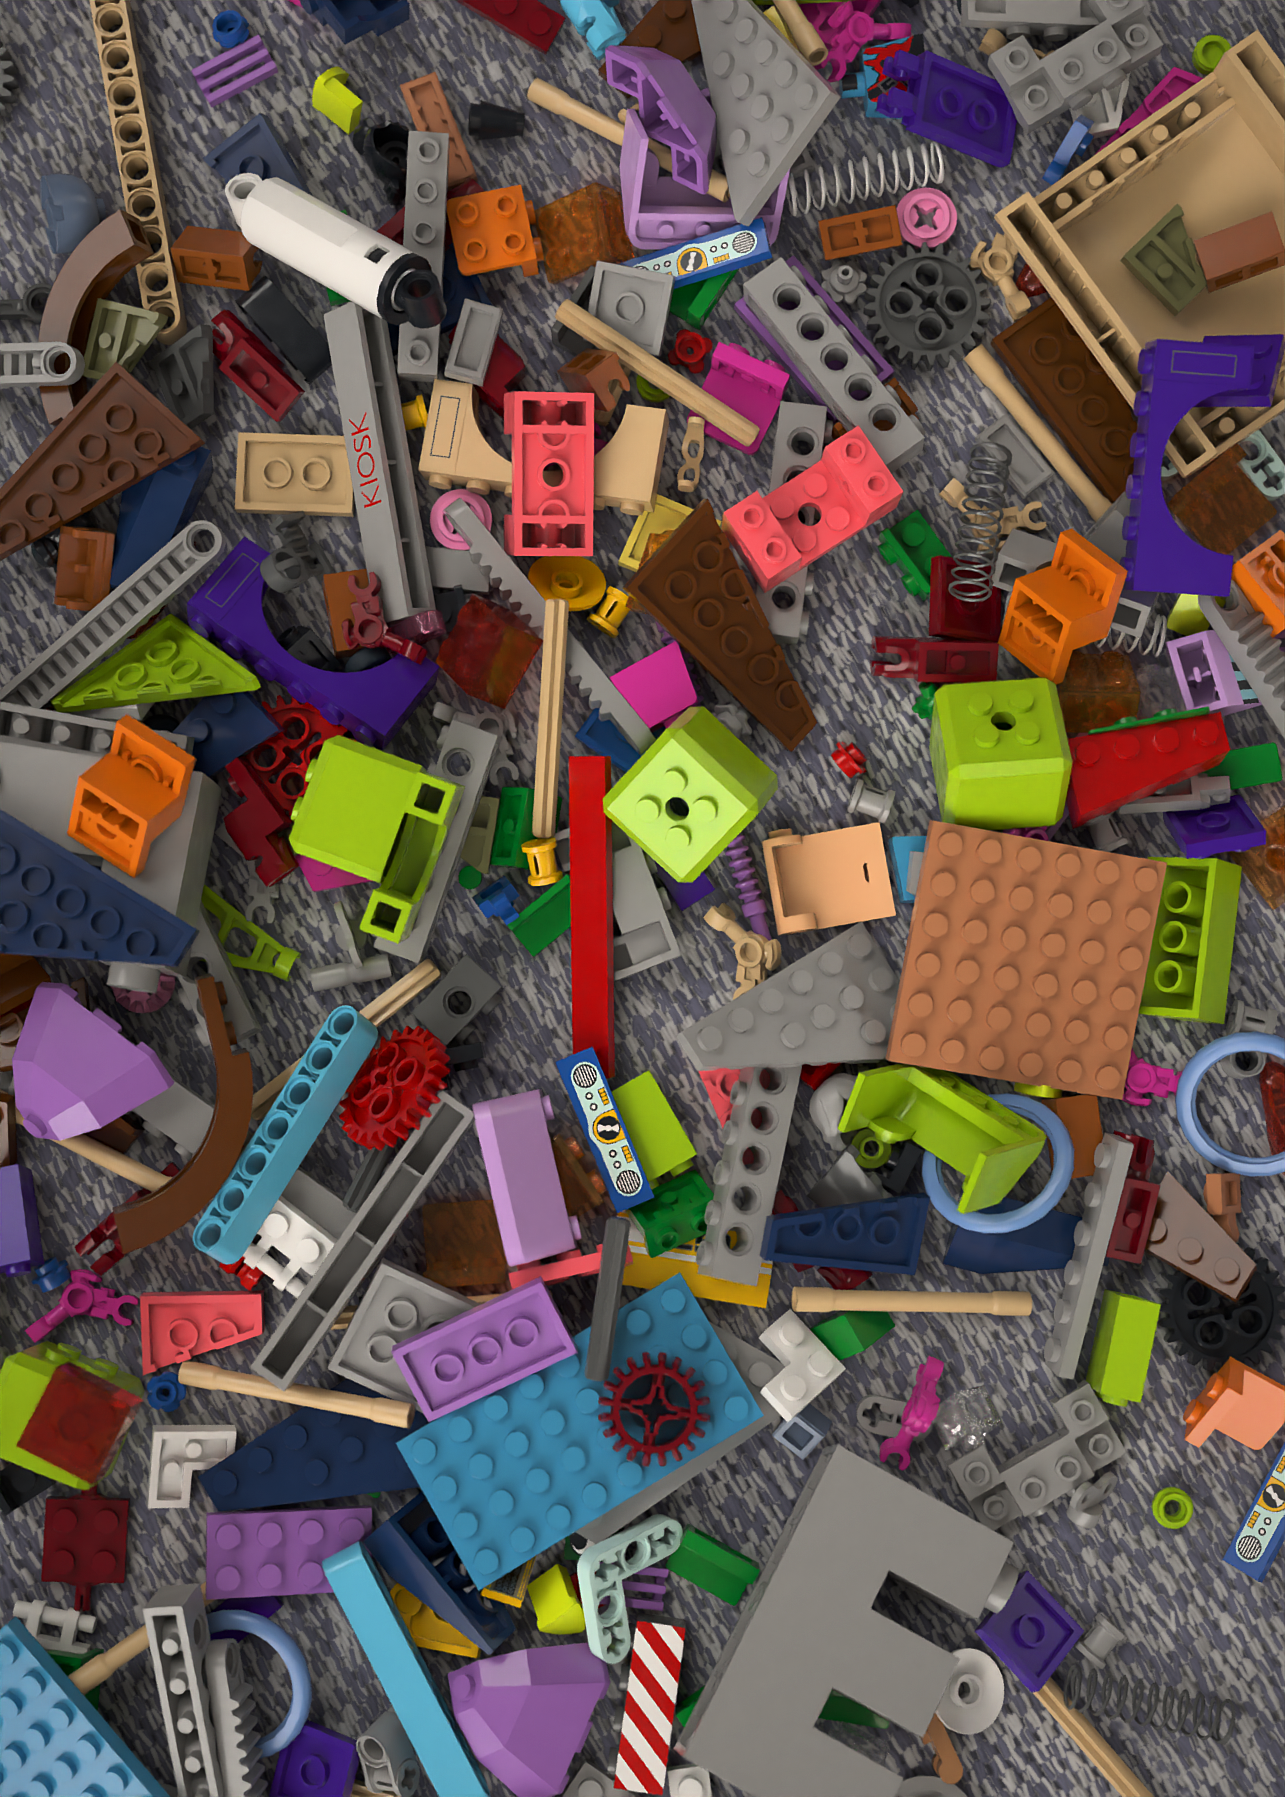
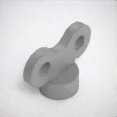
M342 901L334 903V909L340 923L335 933L336 942L341 949L350 953L355 968H361L364 964L360 950L367 944L368 933L359 929V922L349 921Z
M1107 1472L1095 1484L1087 1481L1079 1486L1074 1492L1066 1510L1068 1518L1080 1527L1087 1529L1095 1528L1103 1513L1099 1502L1111 1494L1117 1484L1118 1477L1112 1472Z

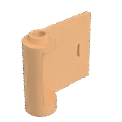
M880 822L805 836L792 835L791 828L768 832L769 839L762 841L778 936L896 916Z

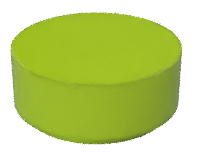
M1207 35L1201 38L1192 53V62L1196 70L1206 76L1212 73L1224 53L1232 48L1230 43L1219 35Z

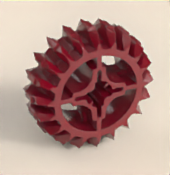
M643 1352L642 1361L644 1366L637 1368L635 1360L629 1357L626 1359L627 1365L631 1370L625 1375L619 1367L613 1369L615 1376L621 1379L617 1386L611 1381H604L603 1386L607 1390L612 1391L613 1395L612 1398L599 1397L598 1403L603 1406H610V1412H603L598 1415L600 1422L612 1420L613 1426L606 1428L603 1434L605 1438H609L618 1433L620 1438L613 1445V1449L616 1452L620 1451L627 1444L630 1446L626 1455L628 1461L632 1462L637 1452L640 1451L643 1452V1466L648 1467L651 1462V1454H657L658 1463L663 1467L667 1463L665 1453L668 1451L672 1452L677 1462L682 1460V1454L677 1448L682 1443L691 1452L696 1449L694 1443L688 1439L691 1433L701 1438L705 1436V1431L695 1426L697 1420L704 1422L710 1420L708 1413L698 1412V1406L709 1404L710 1398L708 1396L696 1398L695 1392L703 1389L705 1383L702 1380L696 1381L693 1384L688 1382L696 1372L691 1366L682 1374L678 1372L682 1364L681 1358L675 1357L671 1366L667 1367L665 1366L666 1353L659 1352L657 1364H651L650 1354ZM653 1374L650 1389L644 1397L636 1399L622 1397L626 1388L634 1380L643 1375ZM666 1375L676 1380L683 1388L687 1397L688 1408L667 1402L664 1395ZM658 1387L657 1397L662 1399L659 1404H665L667 1410L676 1412L657 1414L650 1431L651 1421L646 1419L649 1415L648 1412L643 1414L641 1408L632 1406L651 1404ZM619 1410L629 1411L642 1417L644 1421L643 1442L633 1438L624 1429ZM672 1419L686 1420L676 1436L666 1442L655 1444L659 1427L663 1422Z

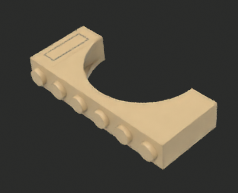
M434 379L418 471L428 481V484L435 488L451 489L452 485L465 486L466 490L472 493L486 495L489 494L490 490L505 492V496L512 498V463L495 452L484 439L479 422V395L475 387L470 383ZM626 405L625 414L617 432L609 443L594 456L593 510H604L605 506L619 507L621 512L629 515L640 516L643 515L644 511L654 512L669 427L666 409ZM543 471L544 482L551 487L557 486L563 479V471Z

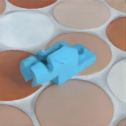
M560 0V6L577 29L578 34L586 35L588 40L586 44L598 60L605 57V49L608 46H619L626 38L624 35L626 31L621 26L614 10V6L619 4V0Z

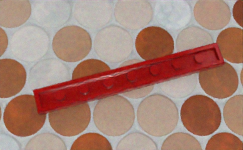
M568 756L573 1054L593 1047L606 1079L615 1077L612 820L604 813L603 798L611 790V756Z

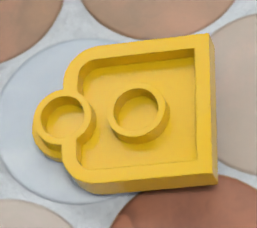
M397 1583L394 1585L390 1595L417 1647L480 1658L481 1648L401 1584Z

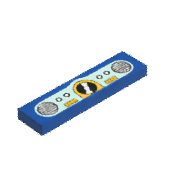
M761 217L753 220L749 227L739 224L618 264L676 276L674 289L773 257L766 225Z
M590 1047L555 1062L616 1212L619 1213L655 1198L594 1048Z
M1285 1442L1222 1559L1261 1583L1285 1540Z

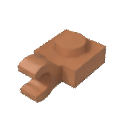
M1230 1172L1206 1174L1203 1196L1207 1204V1213L1213 1215V1219L1237 1242L1239 1239V1229L1236 1224V1213H1241L1240 1174Z

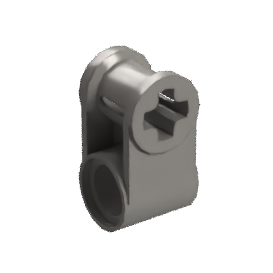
M1236 999L1230 1009L1226 1025V1036L1240 1032H1261L1273 1035L1277 1023V1010L1269 1008L1264 1011L1245 1006L1244 1001ZM1245 1051L1250 1058V1065L1246 1071L1236 1065V1053L1222 1058L1220 1064L1223 1071L1232 1078L1243 1079L1252 1077L1263 1070L1266 1064L1267 1053Z
M391 1711L384 1712L356 1742V1750L360 1756L365 1775V1785L373 1793H381L387 1790L395 1792L399 1797H410L416 1791L420 1778V1770L415 1759L412 1743L397 1714Z

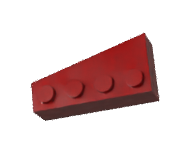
M1221 712L1068 738L1072 769L1066 803L1072 828L1075 829L1086 824L1091 819L1107 815L1125 804L1137 799L1141 800L1166 786L1175 785L1220 765L1230 751Z

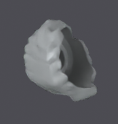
M846 1073L834 1074L823 1081L814 1091L809 1102V1113L815 1126L822 1132V1139L830 1144L831 1150L835 1149L839 1152L844 1151L848 1146L847 1143H850L851 1137L857 1134V1130L843 1133L837 1129L857 1076Z

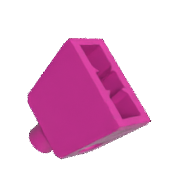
M676 641L609 677L612 684L651 732L663 726L667 729L690 706H698L695 690Z

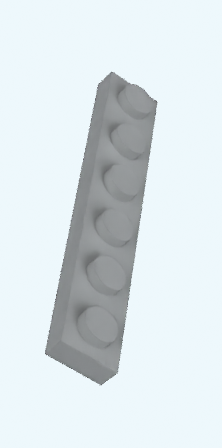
M1104 1133L1102 1143H1099L1095 1150L1094 1164L1096 1168L1092 1182L1088 1183L1084 1192V1203L1086 1206L1082 1221L1077 1223L1074 1231V1242L1076 1245L1073 1257L1065 1266L1064 1281L1066 1284L1062 1299H1059L1055 1305V1326L1052 1337L1047 1339L1044 1347L1045 1365L1058 1377L1073 1379L1134 1147V1144L1119 1135Z

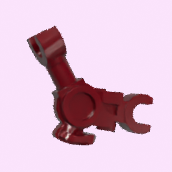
M370 572L369 586L365 589H360L359 579L355 575H349L348 587L356 595L357 602L351 603L355 625L349 618L345 619L341 625L343 637L348 648L355 650L360 644L369 649L377 647L383 649L385 646L403 657L422 665L428 651L423 649L422 646L392 633V629L388 627L384 619L382 599L376 596L381 588L379 576L374 572Z

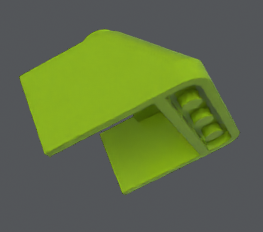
M904 1063L859 1072L837 1128L845 1133L868 1127L874 1131L876 1138L890 1144L911 1139L965 1175L966 1177L962 1184L964 1193L957 1208V1211L962 1214L999 1204L1041 1153L1047 1138L1041 1129L952 1072Z

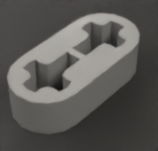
M877 1394L867 1395L856 1406L857 1421L864 1430L870 1433L896 1437L902 1427L901 1422L897 1421V1415L902 1416L908 1401ZM873 1403H879V1409L884 1413L891 1414V1419L877 1418L875 1424H869V1418L863 1415L864 1409H871ZM933 1421L925 1433H919L918 1437L915 1436L913 1441H920L926 1438L931 1432Z

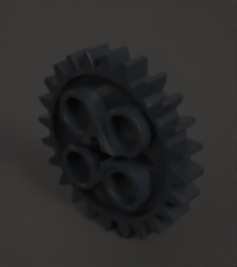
M1247 1247L1243 1251L1253 1260L1255 1249ZM1260 1257L1254 1261L1257 1269L1239 1298H1244L1253 1293L1255 1295L1253 1301L1226 1306L1223 1308L1224 1315L1215 1311H1209L1199 1314L1192 1319L1187 1317L1189 1312L1216 1307L1220 1305L1219 1298L1229 1302L1233 1301L1202 1284L1204 1287L1202 1299L1192 1303L1188 1298L1187 1292L1191 1284L1198 1281L1175 1269L1176 1272L1173 1275L1162 1272L1161 1277L1169 1284L1167 1288L1155 1289V1292L1165 1297V1302L1158 1304H1161L1160 1311L1165 1312L1166 1315L1158 1320L1157 1326L1170 1327L1171 1329L1164 1336V1341L1168 1343L1179 1341L1174 1353L1182 1356L1190 1351L1187 1362L1193 1366L1197 1365L1203 1358V1369L1209 1372L1213 1370L1216 1362L1220 1370L1230 1357L1245 1364L1244 1359L1248 1358L1251 1362L1258 1365L1260 1363L1257 1354L1258 1350L1271 1354L1273 1351L1267 1343L1269 1338L1275 1340H1282L1283 1338L1274 1328L1275 1325H1285V1319L1278 1316V1310L1285 1309V1302L1277 1299L1278 1295L1285 1292V1287L1272 1284L1279 1276L1278 1271H1264L1269 1260ZM1245 1310H1251L1254 1314V1323L1251 1328L1241 1330L1238 1321L1239 1316ZM1212 1321L1216 1326V1334L1212 1340L1203 1342L1200 1337V1329L1204 1323Z

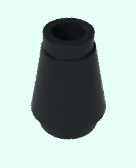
M480 100V104L470 103L468 135L477 136V140L515 136L523 137L525 114L524 112H517L516 110Z

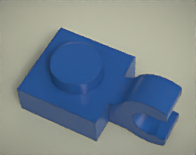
M505 875L472 897L486 918L492 915L495 917L500 916L504 923L508 925L520 917L513 907V900L518 898L519 894Z

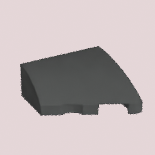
M851 1144L840 1154L831 1168L814 1184L807 1195L808 1198L821 1208L893 1196L883 1188L882 1181L875 1172L867 1173L861 1169L855 1161L860 1152Z

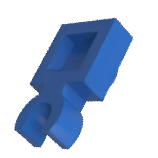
M1082 114L1074 121L1056 152L1053 161L1042 177L1043 180L1053 185L1063 177L1076 154L1083 157L1094 138V135L1089 133L1094 121Z

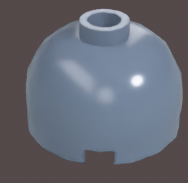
M52 173L41 176L40 201L41 209L46 210L49 228L45 227L49 246L53 254H72L87 234L106 219L104 201L102 198L96 199L92 187L82 178L75 175Z

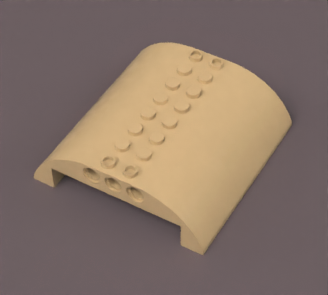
M1258 29L1226 51L1214 71L1036 197L1033 198L1028 191L994 216L997 223L1133 410L1135 395L1137 391H1141L1142 374L1138 373V357L1141 349H1145V343L1149 341L1166 339L1203 342L1204 336L1284 334L1285 338V265L1208 293L1205 287L1187 306L1174 316L1120 261L1177 203L1182 207L1184 227L1188 238H1192L1193 244L1196 239L1272 211L1285 248V66ZM1195 255L1196 262L1199 265L1197 256ZM1285 351L1271 407H1193L1182 417L1171 433L1164 451L1182 478H1186L1208 465L1285 411Z

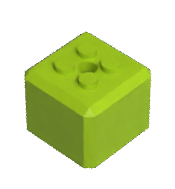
M1045 677L943 684L934 694L929 744L942 822L983 830L1054 826L1063 817L1072 769V758L1056 684Z
M690 706L660 735L603 798V810L616 825L677 882L692 883L759 814L778 790L777 775L704 706ZM679 797L685 800L689 806V814L686 816L674 814L670 808V799Z
M339 735L324 741L319 758H313L308 767L305 781L309 782L305 796L304 798L298 797L291 814V820L295 821L289 841L295 853L372 881L383 883L406 825L408 813L404 812L403 809L417 772H427V770L422 765Z
M45 1341L7 1357L0 1371V1458L71 1487L89 1490L110 1475L145 1393L140 1378L119 1370V1365L102 1358L94 1360L81 1355L82 1351L65 1343L57 1345Z

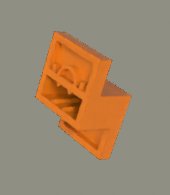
M1072 528L1060 532L1051 566L1015 579L998 643L1037 676L1045 677L1056 685L1062 683L1072 651L1107 637L1128 570Z
M1279 530L1238 560L1232 566L1231 580L1240 587L1254 611L1264 614L1262 623L1273 628L1270 634L1272 638L1285 629V533Z
M126 714L116 722L110 752L78 777L67 835L129 876L136 878L145 869L151 842L181 816L196 758L157 734L148 726L143 725Z

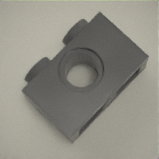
M465 954L411 1013L446 1046H450L454 1041L460 1046L476 1029L471 1024L481 1012L488 1016L503 1000L498 995L503 987L471 957ZM458 992H466L471 998V1007L464 1014H455L450 1006L451 998Z

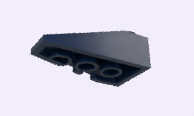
M200 446L122 491L110 578L111 588L116 589L186 528L214 472L211 450Z
M962 1186L958 1198L959 1203L964 1193ZM1004 1197L999 1204L974 1212L1003 1214L1017 1210L1028 1203ZM1051 1209L1043 1218L1029 1226L1007 1233H981L964 1229L952 1223L942 1264L979 1274L1065 1269L1067 1262L1072 1260L1076 1245L1074 1242L1076 1225L1079 1221H1082L1083 1217ZM1105 1256L1103 1266H1108L1110 1257Z
M423 1491L387 1519L362 1542L389 1576L488 1655L516 1630L503 1602L481 1596L483 1588L481 1590L477 1589Z

